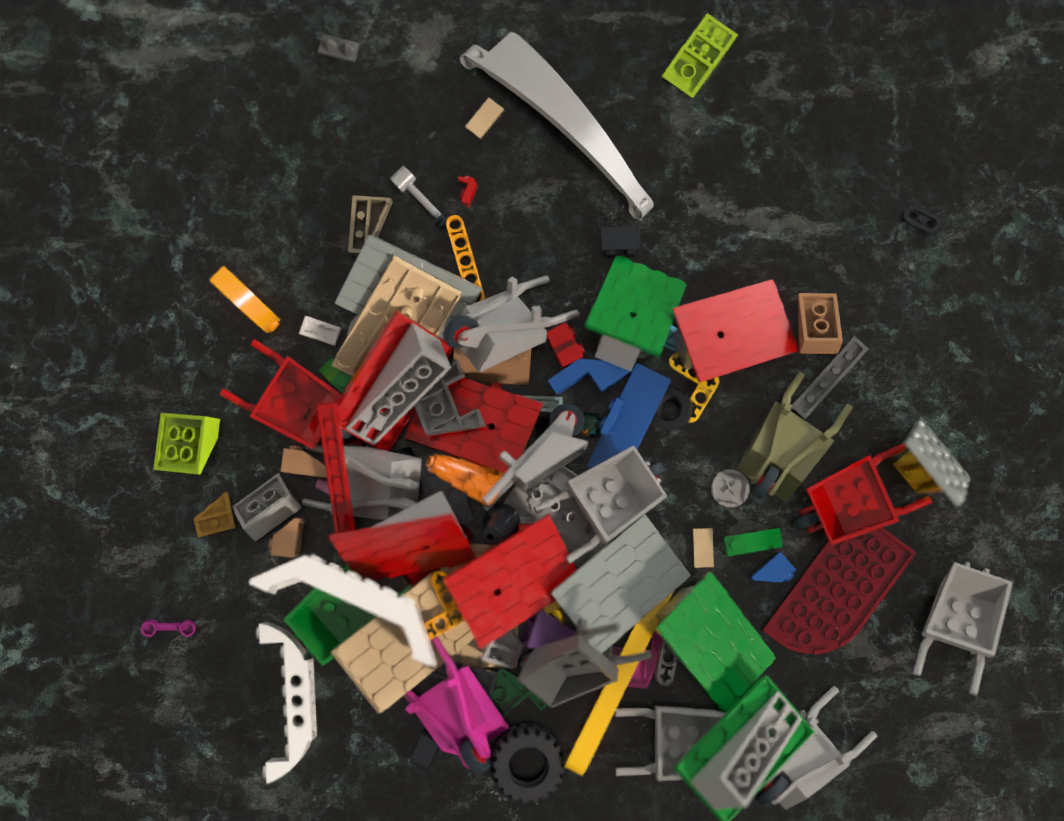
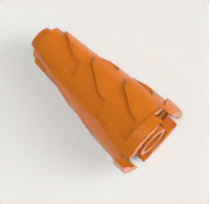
M438 454L429 456L426 462L428 471L483 505H491L498 496L497 494L488 504L482 500L504 475L503 472L464 459H456Z

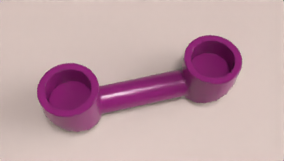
M149 619L141 625L140 630L146 637L153 636L156 631H180L183 636L189 637L194 634L196 625L190 619H186L182 623H158L156 620Z

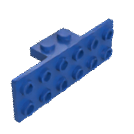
M637 363L621 396L611 401L608 408L610 413L608 417L603 418L600 424L602 428L600 433L602 435L587 467L593 468L632 446H635L638 450L671 379Z

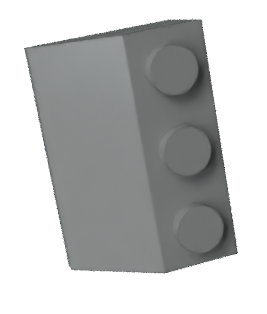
M278 473L232 506L242 528L256 542L284 520L295 514L302 506Z

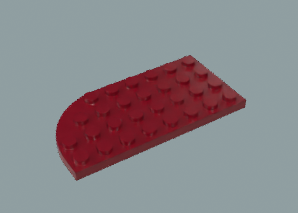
M883 527L831 545L828 540L762 631L781 645L800 653L822 654L844 646L862 629L916 555V552Z

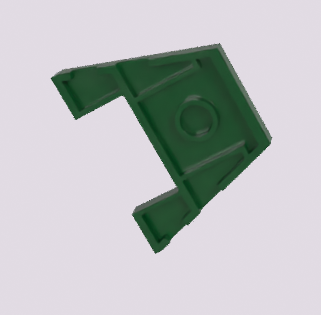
M503 667L497 671L498 677L492 703L502 718L527 696L541 711L548 706L517 680L519 678L517 675ZM501 735L495 737L493 741H495L496 739H500Z

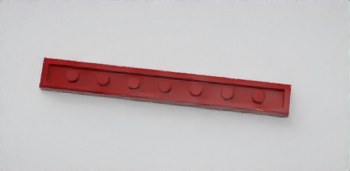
M338 402L317 404L335 534L355 531Z

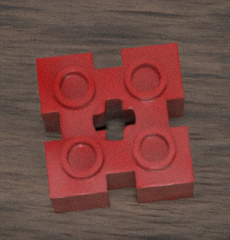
M567 322L547 331L546 340L561 370H564L577 360L583 359V355H585L582 344L575 341L576 333L572 325L568 326Z

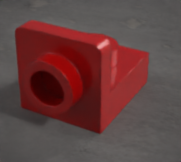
M466 175L464 178L459 176L458 182L467 186L466 188L463 187L460 198L462 199V205L470 207L478 186L474 182V178Z

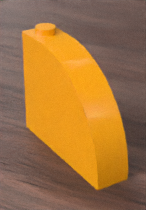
M224 266L210 279L222 293L266 333L269 331L273 332L279 326L278 322L280 319Z

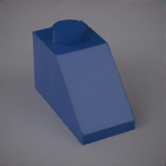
M777 552L754 572L750 579L755 581L788 582L794 576L793 572L796 569L781 552Z

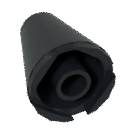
M497 503L488 512L484 513L482 539L485 543L496 545L517 533L520 515L516 509L509 504Z

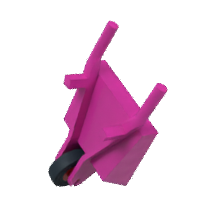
M437 636L431 641L446 664L448 678L420 697L411 690L405 693L404 697L410 703L405 710L410 714L414 712L417 714L442 751L458 755L465 767L474 773L480 774L491 766L488 742L508 730L509 727L470 668L466 666L457 671L454 662Z

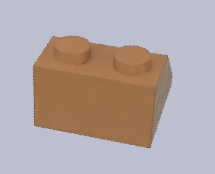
M293 519L273 535V539L269 541L271 555L300 557L304 519Z

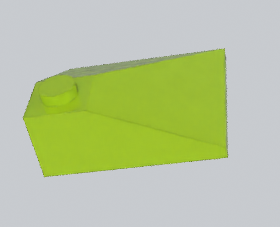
M161 413L153 470L200 475L218 439L220 419L206 416Z

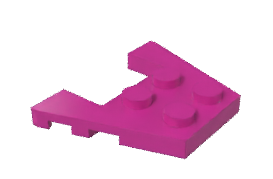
M656 630L652 634L651 650L644 651L651 652V659L639 661L627 687L647 689L656 669L661 636ZM613 646L612 655L619 656L623 647Z

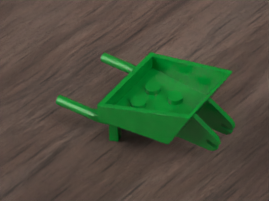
M342 564L338 565L344 569L343 573L347 574V571L352 572L348 565L345 567ZM408 585L396 597H401L408 590H410L413 587V585ZM315 587L283 620L296 634L294 637L296 639L299 638L309 649L308 653L313 654L321 665L324 666L334 658L331 653L332 650L377 615Z

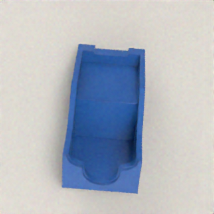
M579 359L547 381V385L554 395L558 396L588 376L601 394L631 374L633 368L631 371H628L602 360Z

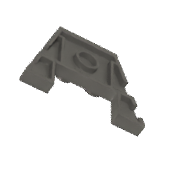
M458 360L451 364V368L414 405L425 434L428 436L486 426L479 409L460 417L448 385L465 377Z

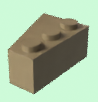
M353 195L348 247L350 256H359L369 235L378 238L393 203L391 198Z

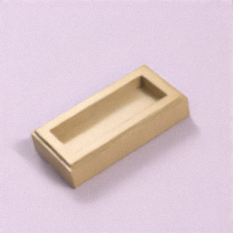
M488 98L465 127L481 139L504 109Z
M712 528L693 529L694 568L714 567Z

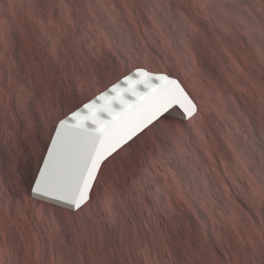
M312 555L311 558L307 556L300 557L256 576L249 582V584L272 594H276L277 590L298 582H306L403 626L413 650L411 658L435 667L437 664L420 609L414 605L416 601L404 595L398 598L396 597L398 593L386 587L380 590L378 589L379 584L365 579V582L361 581L362 577L353 572L347 571V574L343 573V568L333 563L327 566L325 565L327 561L315 555Z

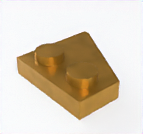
M224 492L222 496L194 518L198 537L237 528L228 492Z

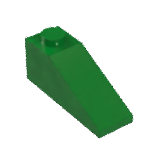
M780 528L722 537L726 556L783 547Z

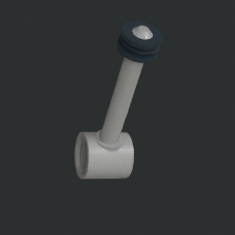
M402 166L389 178L402 193L407 189L436 219L434 223L439 225V228L446 225L449 216L447 217L446 212L441 214L413 185L416 178L406 167Z

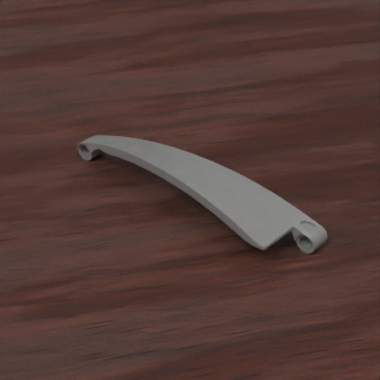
M514 32L509 33L489 52L478 45H473L460 56V62L465 68L469 70L474 67L483 69L489 76L521 97L565 134L604 173L613 185L625 195L629 202V212L635 219H642L653 208L652 199L636 181L626 162L593 115L557 72L519 35Z

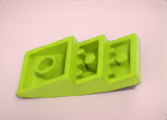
M707 13L662 77L693 98L728 51L738 34Z

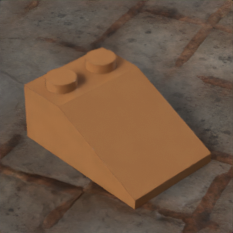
M798 294V339L800 353H839L843 340L837 294Z
M291 445L289 449L284 448L281 472L327 478L325 464L305 452L304 448Z

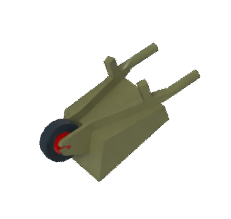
M798 372L782 397L781 404L775 402L771 406L736 467L737 470L752 479L751 483L757 484L752 495L758 499H762L769 492L770 496L774 494L786 502L832 445L834 440L831 437L839 431L853 409L851 405L846 404L833 426L825 433H822L791 412L792 405L790 401L795 390L805 377L802 372Z

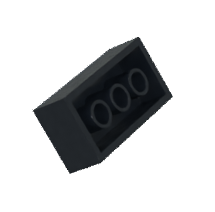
M441 451L418 456V458H421L420 479L426 499L442 491L459 524L463 525L473 522L474 519L466 493L452 487L450 483L428 471L426 466L429 456L434 454L453 458L455 456Z

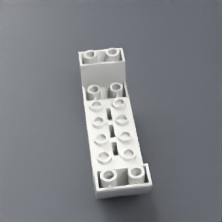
M263 622L256 628V637L260 639V643H284V646H281V657H284L285 665H282V677H285L286 685H283L282 691L283 697H286L287 704L283 708L284 717H287V725L284 727L285 737H288V745L285 747L286 757L271 758L266 762V766H263V778H266V783H269L286 774L303 758L311 741L317 736L313 658H309L303 645L289 631L278 625ZM296 675L301 678V684L296 683ZM296 695L301 696L302 704L296 701ZM297 715L302 716L303 723L298 722Z

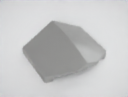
M510 629L504 635L487 644L480 659L513 669L524 645L515 632Z

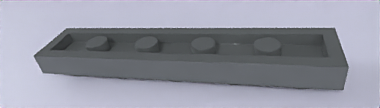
M854 336L792 404L791 409L805 420L869 348Z

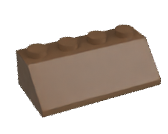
M454 348L453 362L458 360L465 374L464 378L475 382L529 386L532 348L482 372L476 370L460 348Z

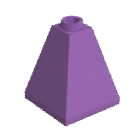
M540 610L526 620L520 641L529 648H537L576 635V632L551 615L546 614L545 611Z

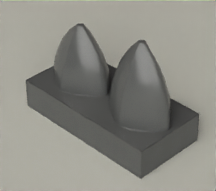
M323 34L318 53L355 63L360 44Z

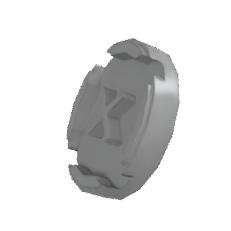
M734 469L718 473L711 484V493L714 500L724 507L741 505L747 499L750 492L749 482L746 477Z

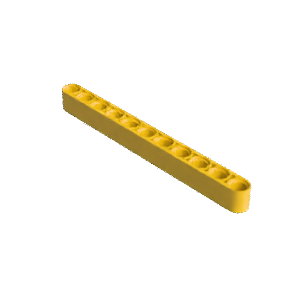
M673 592L633 626L619 656H628L645 651L659 622L655 615L669 602ZM639 661L616 666L619 668L617 682L602 688L564 767L583 776Z

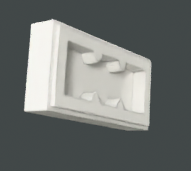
M305 316L299 334L336 347L342 328Z

